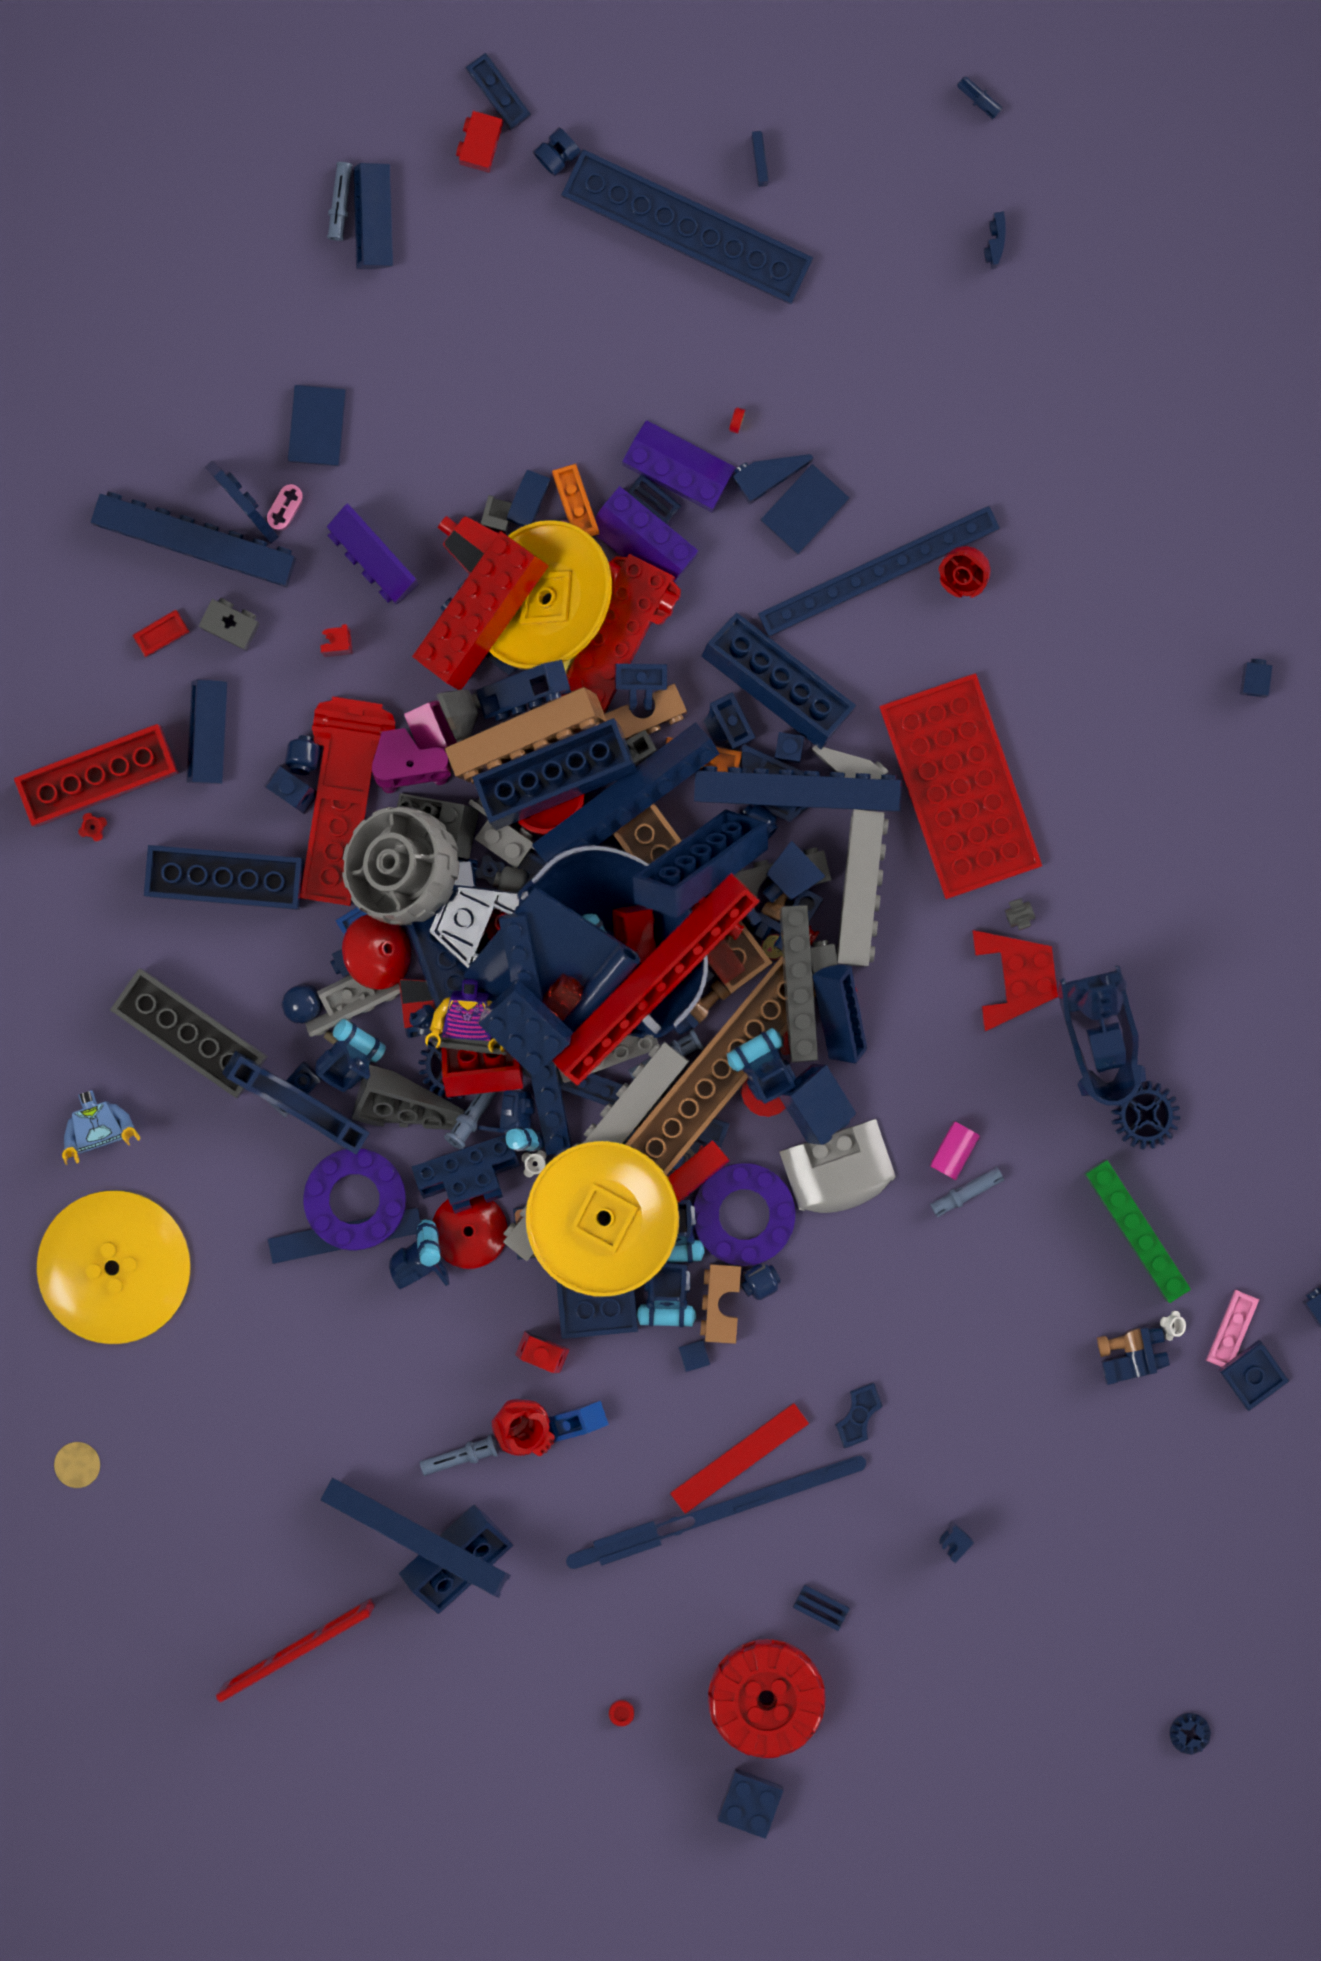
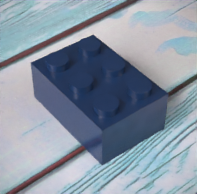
M518 979L481 1012L478 1022L494 1040L533 1076L570 1044L573 1033Z

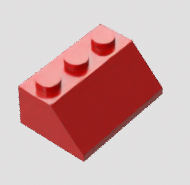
M442 1048V1079L447 1097L523 1089L522 1065L508 1052L506 1055Z

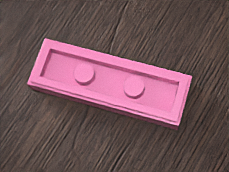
M1234 1290L1206 1361L1223 1367L1236 1357L1259 1299Z

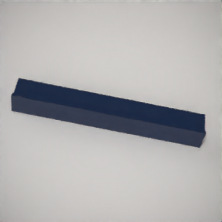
M333 1477L320 1499L322 1502L497 1598L500 1597V1592L507 1579L509 1580L511 1577L510 1574Z

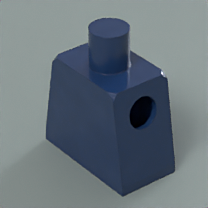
M279 765L264 785L265 788L303 814L313 802L317 793Z
M791 841L766 873L772 883L762 893L771 903L782 894L791 901L821 881L825 875Z

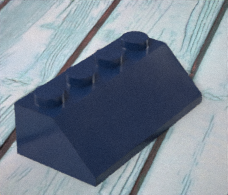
M475 1504L440 1535L492 1565L514 1546L493 1521ZM420 1555L398 1573L412 1593L437 1614H440L471 1585L468 1581Z

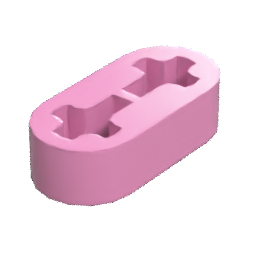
M289 484L280 490L267 515V521L274 530L282 531L290 525L303 501V494L299 487ZM295 490V495L298 499L296 501L291 500L288 507L285 506L287 501L285 493H291ZM285 509L283 514L285 522H279L278 525H274L273 515H279L281 510Z

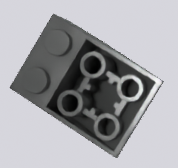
M399 794L397 807L404 806L418 809L437 818L446 826V831L453 835L458 848L457 857L469 859L479 815L477 809L462 804Z

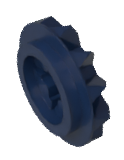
M1185 1713L1173 1721L1170 1727V1740L1173 1746L1181 1753L1193 1755L1202 1752L1209 1744L1210 1727L1207 1721L1200 1715ZM1195 1725L1194 1732L1200 1739L1191 1738L1186 1743L1187 1736L1181 1729L1191 1730Z

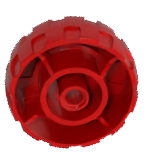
M776 1639L752 1640L731 1650L716 1667L708 1690L710 1716L721 1737L741 1753L760 1758H778L793 1753L804 1746L817 1731L823 1719L826 1705L824 1683L814 1662L799 1648ZM765 1690L771 1691L774 1694L773 1700L769 1703H763L759 1699L761 1692Z

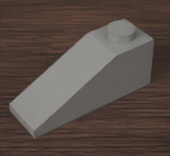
M816 745L811 749L834 772L845 773V778H855V773L871 774V779H881V774L886 775L888 772L878 761L874 764L871 760L825 747L819 749Z

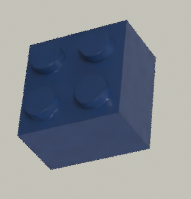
M735 1768L718 1812L717 1821L766 1839L784 1791L783 1786Z

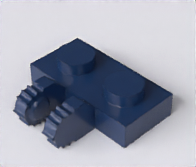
M615 664V689L629 690V710L636 709V690H645L644 707L645 710H651L652 690H667V664Z

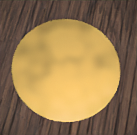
M82 1442L69 1443L62 1447L56 1455L54 1462L55 1473L59 1480L69 1487L82 1488L88 1486L99 1474V1456L88 1444Z

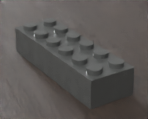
M142 968L137 970L110 1009L117 1016L235 1098H239L245 1089L226 1078L222 1073L234 1052L237 1051L260 1066L268 1057Z

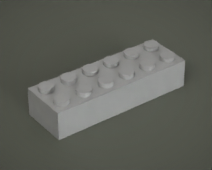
M854 809L851 813L837 947V962L839 965L868 967L869 962H874L875 946H871V938L877 935L878 921H873L874 911L878 912L880 908L881 895H876L877 886L882 885L883 870H879V861L885 859L886 844H881L882 835H886L888 831L889 819L884 818L885 812Z

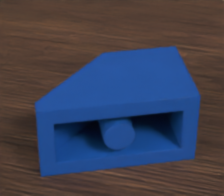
M601 1401L585 1404L548 1417L550 1432L555 1436L554 1442L588 1434L609 1425Z

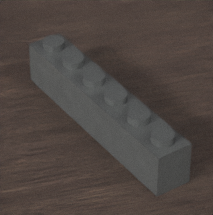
M807 905L781 907L779 914L790 1063L817 1061Z

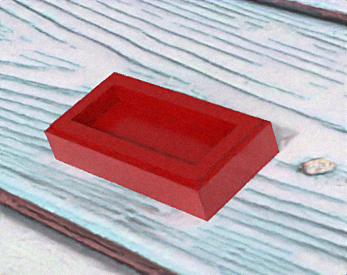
M174 610L132 636L147 658L190 631L178 611Z

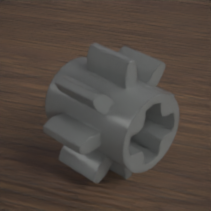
M1021 898L1009 902L1010 908L1005 909V914L1010 927L1017 926L1019 931L1030 927V921L1035 919L1030 902L1023 903Z

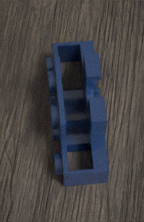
M562 660L540 664L476 690L484 719L495 717L496 721L510 718L511 712L513 715L528 711V707H530V710L544 705L545 702L549 703L571 693ZM547 679L549 690L535 696L532 686Z
M505 1134L412 1166V1171L423 1199L446 1191L450 1205H452L453 1211L456 1214L472 1208L469 1199L484 1195L485 1201L488 1203L502 1198L503 1194L496 1174L519 1167L520 1164L516 1151L509 1148L506 1144Z

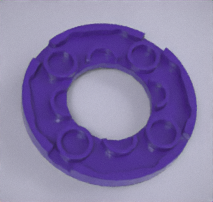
M344 1149L327 1156L313 1169L305 1185L303 1204L310 1226L322 1240L342 1250L357 1251L376 1247L393 1235L405 1213L406 1193L400 1174L386 1158L366 1149H360L357 1154ZM348 1175H362L369 1178L376 1185L379 1192V1206L376 1213L368 1221L360 1224H348L340 1221L333 1214L330 1207V1193L333 1186L341 1178Z
M739 1163L718 1170L703 1183L694 1202L697 1220L695 1230L701 1243L712 1255L726 1263L749 1266L765 1262L783 1249L793 1232L795 1205L788 1187L775 1173L759 1165ZM739 1189L752 1190L759 1193L766 1200L769 1208V1221L765 1230L757 1237L749 1240L730 1236L722 1228L719 1220V1209L723 1200L730 1193Z

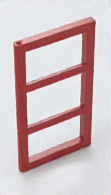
M372 1599L364 1601L228 1680L216 1694V1699L220 1703L368 1618L375 1607Z

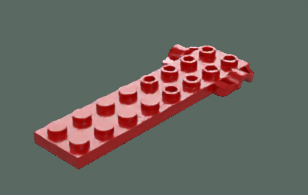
M628 554L627 557L616 556L608 562L611 571L612 592L606 617L595 637L576 655L566 675L571 693L585 687L597 694L604 714L618 690L615 689V664H631L652 623L656 625L664 624L665 620L672 615L673 608L681 597V589L674 582L675 577L631 554Z
M332 696L331 701L320 702L314 711L312 725L314 742L319 746H323L324 750L302 880L301 899L351 906L352 900L350 898L352 896L349 890L345 888L342 872H344L343 855L346 844H349L353 836V831L365 820L372 778V764L381 733L395 730L396 725L393 714L384 710L383 704Z

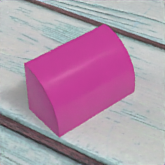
M439 700L426 703L404 714L419 750L435 747L446 748L457 743Z
M953 1121L929 1166L956 1180L980 1135Z

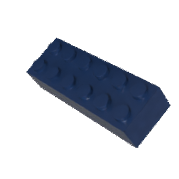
M615 718L472 778L488 821L495 830H498L638 771L622 729Z
M725 809L633 876L635 903L648 909L665 913L671 917H678L716 889L731 873L733 875L768 850L767 823Z
M148 845L144 896L300 910L304 859Z

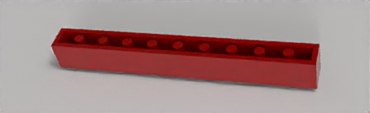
M731 873L572 1034L570 1044L552 1059L555 1065L578 1086L760 901Z

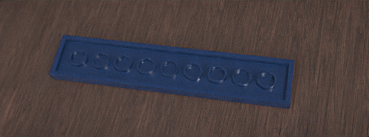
M584 149L561 194V197L790 305H792L813 260V257Z

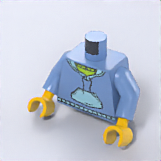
M93 1090L78 1095L83 1109L73 1112L72 1117L67 1122L62 1158L65 1165H68L67 1160L70 1157H74L77 1164L80 1161L78 1154L120 1140H124L130 1146L129 1139L131 1136H135L138 1141L141 1138L136 1132L128 1113L117 1104H110L109 1101L97 1104Z

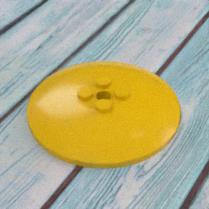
M555 520L539 521L523 526L508 536L548 564L549 567L489 650L491 654L502 662L525 670L552 661L562 660L564 663L581 652L599 631L606 617L612 592V579L608 560L602 548L593 537L570 523ZM547 593H551L550 602L543 605V597Z
M610 1141L588 1142L560 1153L540 1172L532 1186L527 1201L526 1229L529 1243L537 1260L557 1282L585 1295L614 1296L632 1291L644 1285L665 1265L673 1251L678 1236L679 1209L670 1181L662 1169L647 1155L621 1143ZM601 1211H607L611 1215V1222L607 1226L600 1224L598 1221V1215Z
M102 1191L89 1194L74 1201L64 1208L51 1222L42 1238L38 1251V1284L42 1297L51 1313L71 1332L97 1343H129L157 1331L178 1310L189 1285L190 1254L180 1227L173 1217L160 1205L144 1196L131 1192ZM110 1260L116 1261L119 1265V1271L116 1275H110L105 1270V1265Z

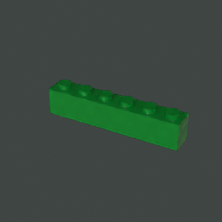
M1104 1159L1085 1171L1083 1174L1165 1301L1171 1303L1190 1291L1191 1288L1108 1160Z

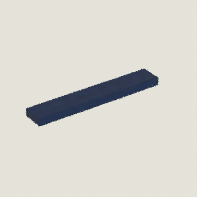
M419 1209L405 1210L399 1227L387 1240L416 1234L418 1225L421 1223ZM371 1217L345 1223L360 1224L368 1221ZM313 1229L268 1238L272 1264L342 1250L326 1243Z

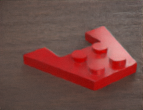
M972 930L975 956L993 953L1001 954L1007 1002L1004 1004L981 1006L984 1032L1058 997L1052 946Z

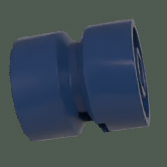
M560 127L548 137V143L542 142L533 151L538 161L553 176H556L565 167V161H572L581 153L577 144ZM556 146L563 151L561 155L554 149Z

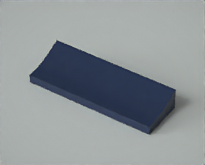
M737 612L707 643L701 655L706 661L819 749L825 746L857 706Z

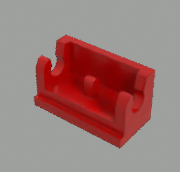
M342 624V627L328 628L322 632L331 643L320 645L321 653L324 657L352 654L351 632L347 624Z

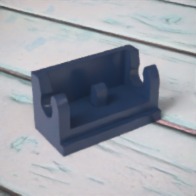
M952 1520L949 1523V1528L939 1539L942 1549L950 1547L947 1555L950 1556V1560L955 1564L974 1544L971 1537Z

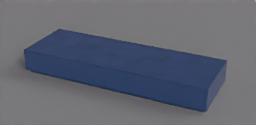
M486 53L465 67L466 71L510 130L531 116L529 110Z

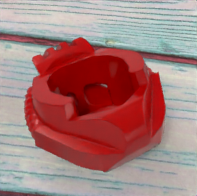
M508 1400L491 1421L492 1430L500 1448L508 1454L525 1456L533 1452L537 1456H542L554 1444L555 1436L549 1432L550 1421L547 1412L537 1401Z

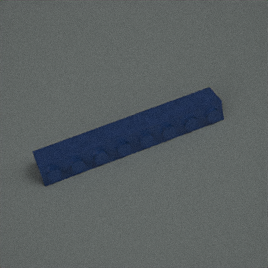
M108 491L107 495L99 494L90 522L94 526L286 588L288 587L296 562V557L291 555L292 550L280 546L277 547V550L267 547V542L253 538L252 542L243 540L244 535L229 530L228 534L218 531V526L205 523L203 527L194 524L195 519L180 515L178 519L170 516L171 512L163 508L156 507L155 511L146 508V503L132 499L131 503L122 501V496Z
M695 722L637 765L638 772L617 780L533 843L532 847L546 865L554 857L570 849L583 846H598L720 753L710 737Z
M703 766L702 771H696L695 802L901 812L902 781L896 780L897 775L881 774V779H871V774L855 773V778H845V773L830 772V777L819 776V771H804V776L794 775V770H779V774H768L769 769L753 768V773H743V768L728 767L727 772H717V767Z

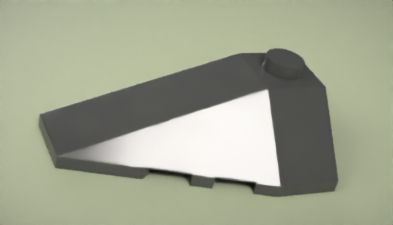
M469 689L437 694L439 703L457 743L469 738L479 716L477 709L481 707L476 693L471 695Z
M369 1064L370 1078L365 1079L363 1077L361 1080L351 1119L374 1126H384V1123H399V1127L408 1128V1124H421L426 1129L452 1130L457 1122V1116L464 1114V1110L394 1071Z

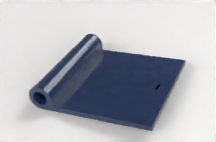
M534 887L513 914L526 912L544 1005L574 1033L624 982L639 964L640 958L630 947L542 890ZM501 928L463 973L465 978L478 981L479 987L495 997L500 996L512 985Z

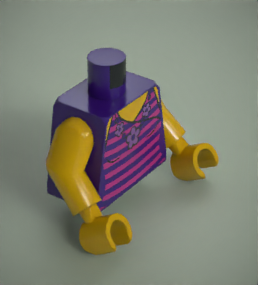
M474 979L463 980L462 991H453L451 997L445 998L434 1012L430 1027L432 1033L428 1034L425 1039L426 1046H428L430 1038H436L438 1040L436 1049L439 1048L441 1045L439 1033H442L444 1038L489 1041L488 1049L493 1053V1046L498 1042L492 1039L478 1024L481 1012L492 1001H490L489 994L477 992L478 981ZM500 1046V1051L503 1053L505 1049Z

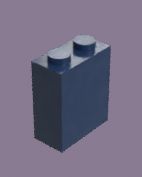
M813 1063L794 1080L795 1087L779 1097L805 1140L810 1144L824 1145L833 1138L832 1135L839 1129L846 1127L850 1123V1119L857 1114L828 1066L824 1064Z

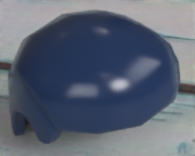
M298 984L290 988L284 994L281 1004L284 1015L291 1022L297 1024H304L313 1020L321 1013L323 1005L318 996V990L314 986L307 984Z

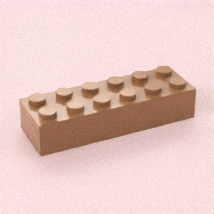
M583 687L446 747L445 750L455 776L474 784L473 776L607 720L597 694Z

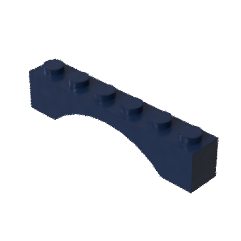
M237 1051L234 1052L222 1072L229 1080L283 1109L354 1154L358 1153L369 1135V1132L363 1126Z

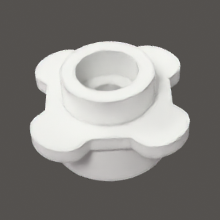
M539 1150L534 1154L526 1152L522 1155V1161L525 1163L524 1175L526 1177L540 1174L546 1166L545 1158L547 1157L544 1151ZM534 1161L538 1163L537 1166H533Z
M1172 1311L1171 1315L1162 1317L1160 1320L1166 1340L1171 1341L1174 1336L1179 1337L1185 1332L1186 1322L1180 1317L1178 1311Z

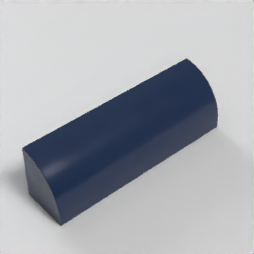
M360 163L353 168L356 269L388 268L393 266L390 164Z
M197 679L191 682L186 783L222 784L227 682Z
M850 965L828 966L820 969L812 976L828 1057L831 1060L856 1064L866 1052L867 1044L852 967Z

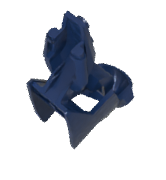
M1117 965L1115 966L1116 971L1066 982L1065 978H1062L1058 988L1060 1006L1075 1057L1083 1076L1077 1084L1082 1096H1091L1097 1102L1104 1105H1121L1131 1100L1137 1093L1140 1084L1146 1081L1145 1068L1142 1065H1138L1139 1034L1128 1001L1127 983L1122 976L1120 966ZM1080 1010L1092 1021L1098 1019L1099 1027L1087 1029L1086 1032L1098 1073L1119 1068L1112 1082L1105 1083L1092 1070H1088L1070 1016L1071 1012ZM1117 1015L1123 1037L1118 1022L1105 1025L1104 1019Z

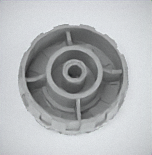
M398 806L397 808L386 807L373 812L371 817L363 820L353 831V836L349 844H346L344 851V872H342L345 888L349 890L352 896L350 899L361 911L376 920L388 924L412 925L411 922H423L431 918L450 899L455 881L458 880L460 862L457 859L458 848L453 835L446 831V826L437 818L418 809Z

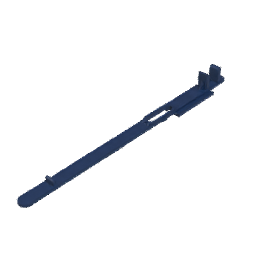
M855 1456L692 1513L672 1517L655 1525L653 1520L593 1541L594 1546L568 1555L566 1564L571 1569H577L600 1561L602 1566L661 1546V1539L680 1535L690 1529L862 1471L866 1467V1460L862 1456ZM689 1516L695 1520L694 1524L690 1527L663 1536L657 1534L658 1527Z

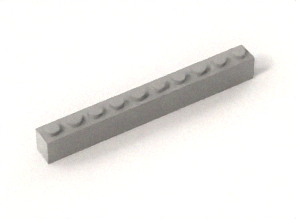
M664 1042L662 1046L657 1043L648 1054L651 1059L646 1066L641 1063L632 1075L635 1077L630 1085L625 1083L616 1093L619 1097L614 1105L608 1103L600 1113L603 1117L598 1125L592 1123L583 1134L587 1137L583 1144L596 1141H610L622 1144L689 1060L668 1043ZM526 1205L520 1212V1215L523 1217L517 1225L512 1222L503 1233L507 1237L503 1243L524 1260L528 1261L534 1253L527 1235Z

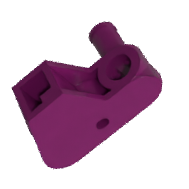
M405 728L381 733L372 764V772L376 784L385 793H394L398 787L427 782L444 785L448 781V777L451 776V770L445 748L435 747L419 750Z

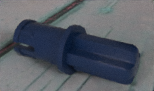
M964 76L958 82L957 87L974 101L972 105H977L992 120L1003 109V106L986 93V89L982 91L968 77Z

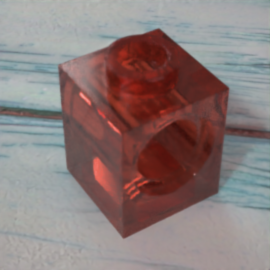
M562 973L544 994L543 1004L557 1017L564 1020L581 1000L583 986H581L577 979Z

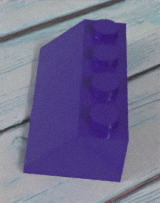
M647 420L634 438L622 461L624 467L644 475L649 480L713 513L736 469L731 464Z
M620 486L595 517L599 529V534L596 536L621 557H627L628 554H631L675 577L674 582L677 581L698 555L699 551Z
M348 503L327 525L330 531L327 536L337 547L340 544L343 545L347 550L344 555L354 566L357 563L362 566L364 571L361 574L370 584L376 582L380 586L381 590L378 593L387 603L393 601L397 605L419 585L416 578Z

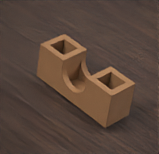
M674 683L667 686V690H658L652 693L655 710L648 718L641 719L635 717L631 710H629L628 704L604 715L607 721L615 718L622 729L625 740H628L646 730L648 735H651L661 730L659 725L668 721L670 725L684 720L683 715L687 713V710Z
M710 1264V1269H705L704 1284L709 1286L708 1295H703L702 1310H707L706 1320H701L700 1335L705 1336V1342L736 1344L738 1318L721 1313L718 1308V1301L727 1292H739L741 1266Z

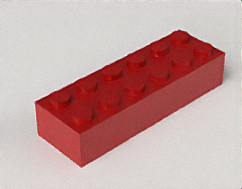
M500 531L412 657L445 683L457 690H462L549 565Z
M155 724L15 777L14 781L31 826L36 828L177 775L179 772L162 727L159 724Z

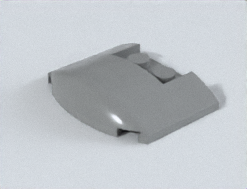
M876 1119L835 1132L832 1135L833 1138L824 1145L806 1142L779 1152L799 1210H809L818 1213L847 1210L871 1200L881 1193L890 1181L894 1180L896 1176Z

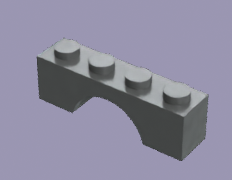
M817 847L803 850V853L825 875L815 885L831 881L824 850L818 852ZM768 860L753 863L754 868L747 870L743 868L734 876L757 898L759 887L768 878L766 873L774 863L769 864Z

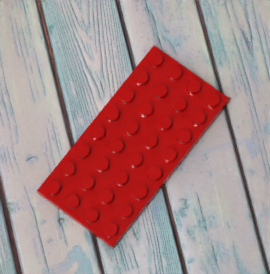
M976 673L879 706L945 900L1042 867Z

